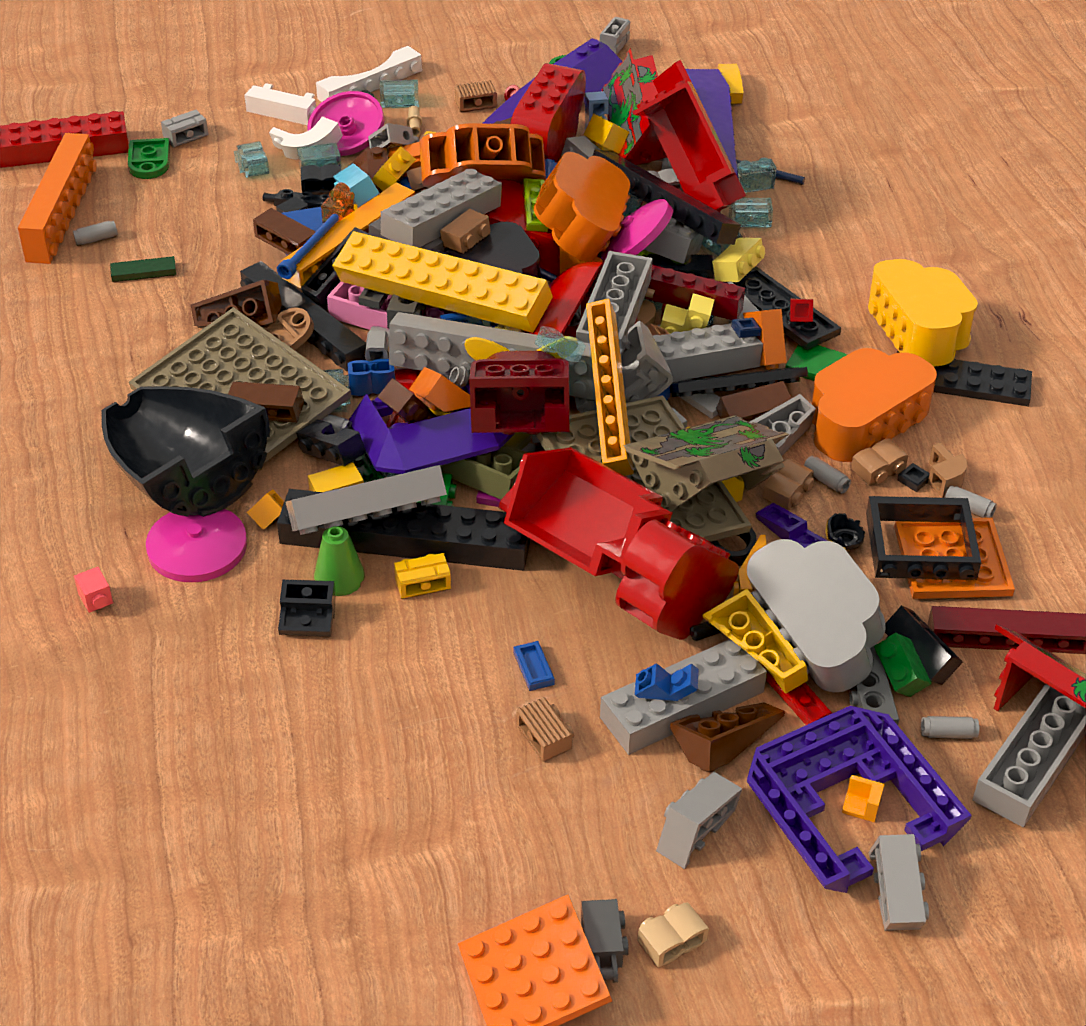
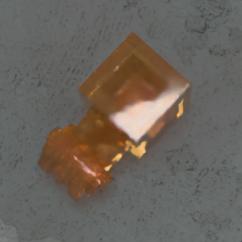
M338 183L330 191L326 201L321 205L323 223L332 214H337L339 216L338 221L355 211V195L345 183Z

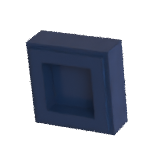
M754 318L732 320L731 327L739 338L761 336V328Z

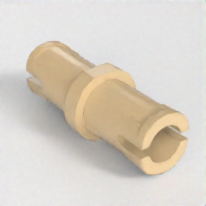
M411 106L408 109L407 125L412 128L413 136L419 137L422 118L420 117L419 108Z

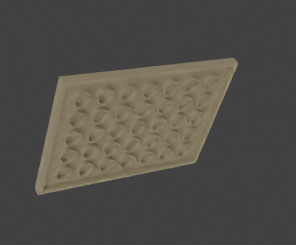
M234 307L129 381L132 390H136L139 387L170 386L213 390L228 394L233 381L300 386L304 405L298 422L269 421L270 437H267L265 450L267 457L265 462L297 439L296 432L317 419L322 420L352 397L350 389Z
M663 395L626 403L630 443L686 429ZM597 410L569 415L570 432H540L536 434L545 451L572 447L602 464ZM633 463L634 474L626 475L625 477L646 487ZM722 481L709 485L672 512L670 519L674 524L690 530L710 542L750 532L752 526Z

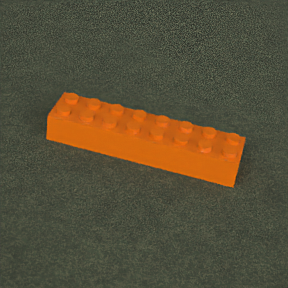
M64 134L18 226L25 262L50 264L53 257L57 255L58 246L63 242V236L68 231L69 223L74 218L75 210L80 206L81 197L85 195L86 187L91 182V176L97 168L96 160L93 159L94 148L93 143H90L89 134Z

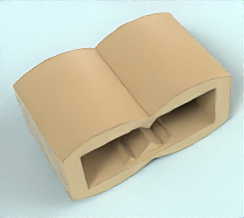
M688 902L680 905L674 904L665 911L664 915L656 918L650 917L643 921L638 931L637 941L657 967H661L705 943L709 928Z

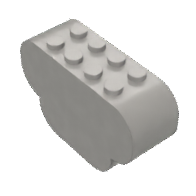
M788 539L773 541L757 550L747 564V575L753 589L751 594L764 609L770 620L777 626L783 638L794 648L792 650L799 660H803L807 665V674L810 675L816 685L829 692H843L866 679L873 667V656L870 648L881 640L885 633L886 624L880 610V599L876 588L841 545L831 541L815 542L804 548L798 542Z

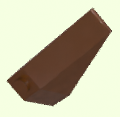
M386 147L367 148L351 164L354 163L372 179L387 161ZM375 185L379 193L383 192L377 185Z
M263 279L191 304L190 306L195 326L206 327L234 307L256 324L263 327L276 322L282 301L278 283Z
M763 702L736 707L734 713L722 712L721 710L712 711V717L700 718L698 714L689 715L671 722L670 729L688 762L700 767L703 771L712 772L719 767L729 764L783 718L785 711Z

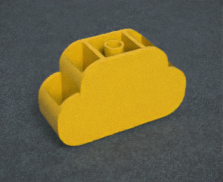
M906 259L885 260L874 266L868 309L900 353L915 354L934 367L951 363L955 359L956 350H962L969 346L973 316L978 302L955 273L939 267L924 268L919 263Z

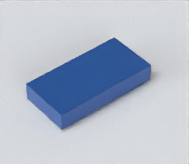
M539 641L513 647V653L529 691L555 685V678Z

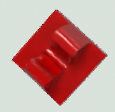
M790 299V322H813V299Z

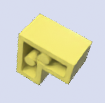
M693 293L688 310L666 304L660 327L666 329L670 334L676 331L683 332L694 328H706L714 299Z

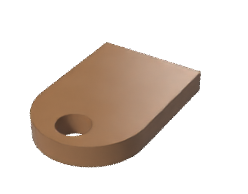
M290 308L278 314L275 323L262 328L293 350H296L309 339L313 332L314 323L304 309ZM304 318L301 323L296 324L300 319Z

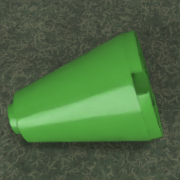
M333 526L326 529L323 533L314 579L316 581H334L336 596L349 595L361 587L360 583L365 578V572L348 531L343 527Z

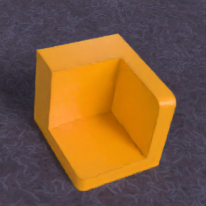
M272 489L246 513L262 529H266L280 516L284 500Z
M851 775L842 813L875 823L884 784Z

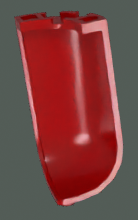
M604 262L580 263L562 272L549 284L553 298L534 332L521 330V332L560 339L564 338V332L597 274H600Z

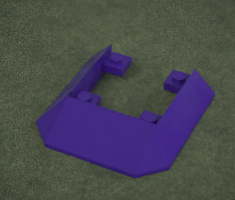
M468 382L461 389L470 395V384ZM367 394L349 418V421L352 422V430L360 432L366 454L376 471L397 474L444 465L496 451L514 435H506L502 432L471 433L470 407L454 410L453 413L411 424L396 423L388 428L382 417L395 413L378 397L371 401Z
M854 706L843 708L756 747L747 777L749 786L825 889L847 893L849 886L872 876L874 868L858 847L839 856L835 854L809 819L825 809V803L817 792L859 773L865 779L880 783L891 780L919 815V818L906 823L904 830L907 834H914L915 843L920 845L921 851L938 843H941L944 847L972 817L889 714Z

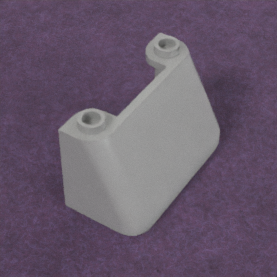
M639 320L628 330V341L633 346L624 352L622 356L626 403L656 397L667 389L673 381L671 370L648 327ZM575 397L576 408L581 413L597 410L596 400Z

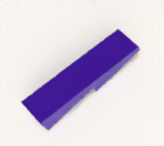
M775 503L756 512V518L781 539L793 540L804 548L815 542L828 541L808 530L806 520Z

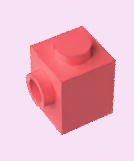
M99 567L74 575L78 594L89 613L113 604L110 587Z

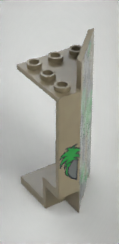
M734 415L623 446L628 452L646 488L663 496L661 507L673 512L709 485L740 476L744 481L746 490H751L785 467L783 464L784 459L775 444L789 434L771 430L770 427L756 422L744 421L741 417Z

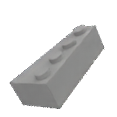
M799 394L750 421V423L756 422L770 427L771 430L789 434L775 444L782 456L811 427L816 408Z

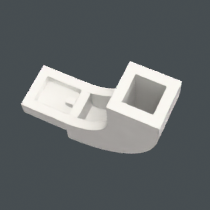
M321 117L311 130L302 134H290L275 127L269 132L273 145L278 149H282L286 158L296 160L310 159L326 153L343 136L338 122Z

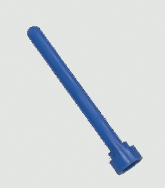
M332 214L291 259L283 260L277 266V272L282 278L290 279L296 273L297 264L337 223L339 216Z

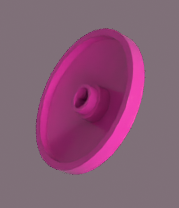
M347 91L335 94L321 102L312 112L308 120L307 130H311L321 117L338 122L343 136L325 154L346 156L360 152L370 146L368 136L384 126L385 117L380 103L373 96L360 91Z
M658 199L642 206L624 218L620 224L621 229L616 237L612 236L609 239L610 243L607 249L600 253L601 258L605 261L609 251L637 255L660 235L669 223L673 214L671 205L665 199Z
M226 509L206 516L188 515V517L169 512L151 527L146 538L147 556L152 567L161 575L180 582H203L226 574L241 561L247 548L246 530L242 521L234 513Z

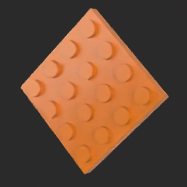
M993 517L972 518L981 558L977 580L907 579L912 599L1004 597L1014 595L1015 588ZM895 521L894 529L901 555L967 557L961 523Z
M568 894L458 943L487 1026H559L613 1001Z

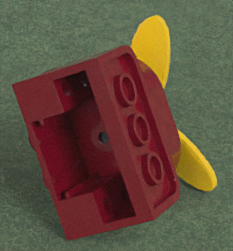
M478 337L466 339L465 349L475 360L471 363L469 377L471 433L502 432L503 434L511 435L516 432H526L528 434L570 432L569 362L565 359L575 351L578 340L573 337H567L551 342L536 351H510L506 347L487 339Z

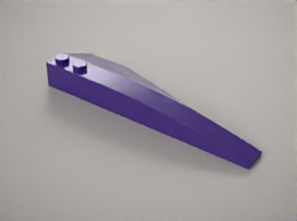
M591 38L555 62L554 65L584 70L586 74L585 93L600 92L603 86L612 78V74L617 66L623 61L606 44ZM534 78L505 101L482 124H493L497 121L511 118L516 106Z
M686 69L738 177L730 87L719 69Z

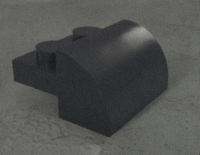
M282 579L281 610L278 625L279 635L331 637L336 603L334 581Z

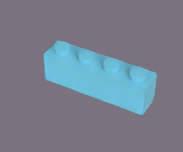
M354 163L333 176L336 180L334 186L347 201L351 204L355 203L358 207L380 194L370 177Z

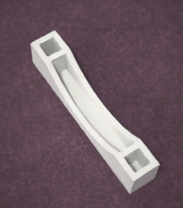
M406 46L393 51L386 62L370 71L348 76H331L316 82L317 99L323 102L335 94L347 91L361 92L367 90L372 92L422 71L421 54Z

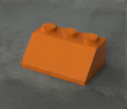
M427 367L423 368L409 388L416 397L434 412L437 408L447 412L470 407V395L443 375Z

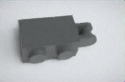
M617 899L581 901V925L603 979L613 980V983H618V968L623 967V955H628L629 953L627 936L622 937L621 929H625L624 911H619Z

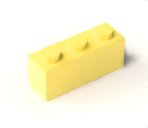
M737 238L735 245H730L712 261L715 280L720 282H739L765 256L762 238Z

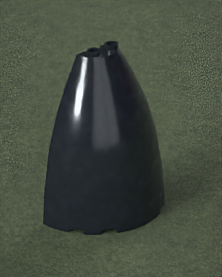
M139 387L127 394L126 403L119 405L117 402H114L101 410L104 441L115 463L131 482L154 503L180 516H206L232 505L253 485L251 481L257 471L262 470L267 457L265 450L267 437H270V425L266 408L221 392L191 387Z

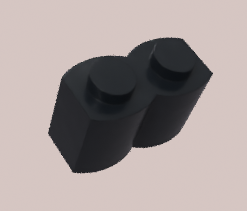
M335 164L321 167L306 165L300 168L302 192H311L314 195L320 193H339L334 186L336 180L333 176L341 172V166Z

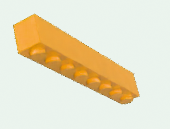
M396 182L338 221L297 264L296 273L290 279L284 280L301 288L354 227L369 233V224L381 218V211L408 197L414 196L415 191ZM299 249L282 259L280 263L283 260L291 259Z
M604 299L586 304L602 464L626 476L634 474L633 462L623 446L630 444L617 319L610 299Z

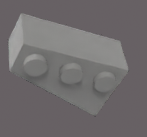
M713 772L705 779L701 778L692 790H686L678 801L671 802L664 813L666 820L656 852L685 869L690 863L691 852L695 848L700 851L705 846V842L702 841L710 831L716 833L735 811L742 788L716 772Z
M914 834L879 835L868 853L870 860H876L878 873H874L873 877L874 882L879 883L881 896L878 897L884 930H920L926 923V920L929 919V906L927 902H923L922 891L925 890V877L922 872L919 873L918 862L921 861L920 845L915 843Z

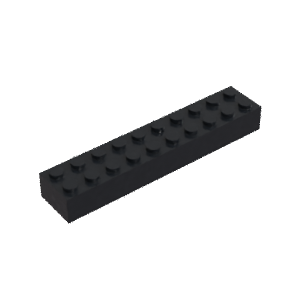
M297 489L288 490L277 521L280 544L320 548L322 536L326 530L324 524L317 526L318 531L300 535L299 530L292 531L286 502L323 492ZM416 502L417 507L397 511V507L391 508L392 513L373 517V513H368V519L349 523L348 518L343 519V525L339 526L348 531L357 553L411 559L425 557L428 554L444 553L448 563L520 571L525 570L531 541L527 536L504 524L506 512L436 504L421 505Z

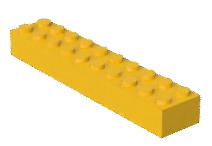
M354 231L332 265L341 282L389 295L394 294L400 296V298L532 333L553 298L545 279Z

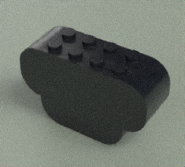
M498 222L491 224L490 234L484 237V239L482 238L481 241L479 240L478 243L476 242V245L468 249L467 252L465 251L464 254L443 246V252L446 255L541 278L539 251L523 228L516 223Z

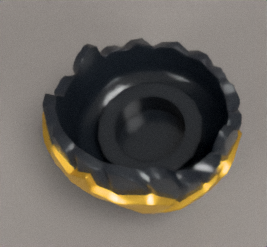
M835 513L828 518L825 529L828 541L841 545L846 551L856 549L863 544L865 531L860 526V520L854 521L848 518L845 513Z

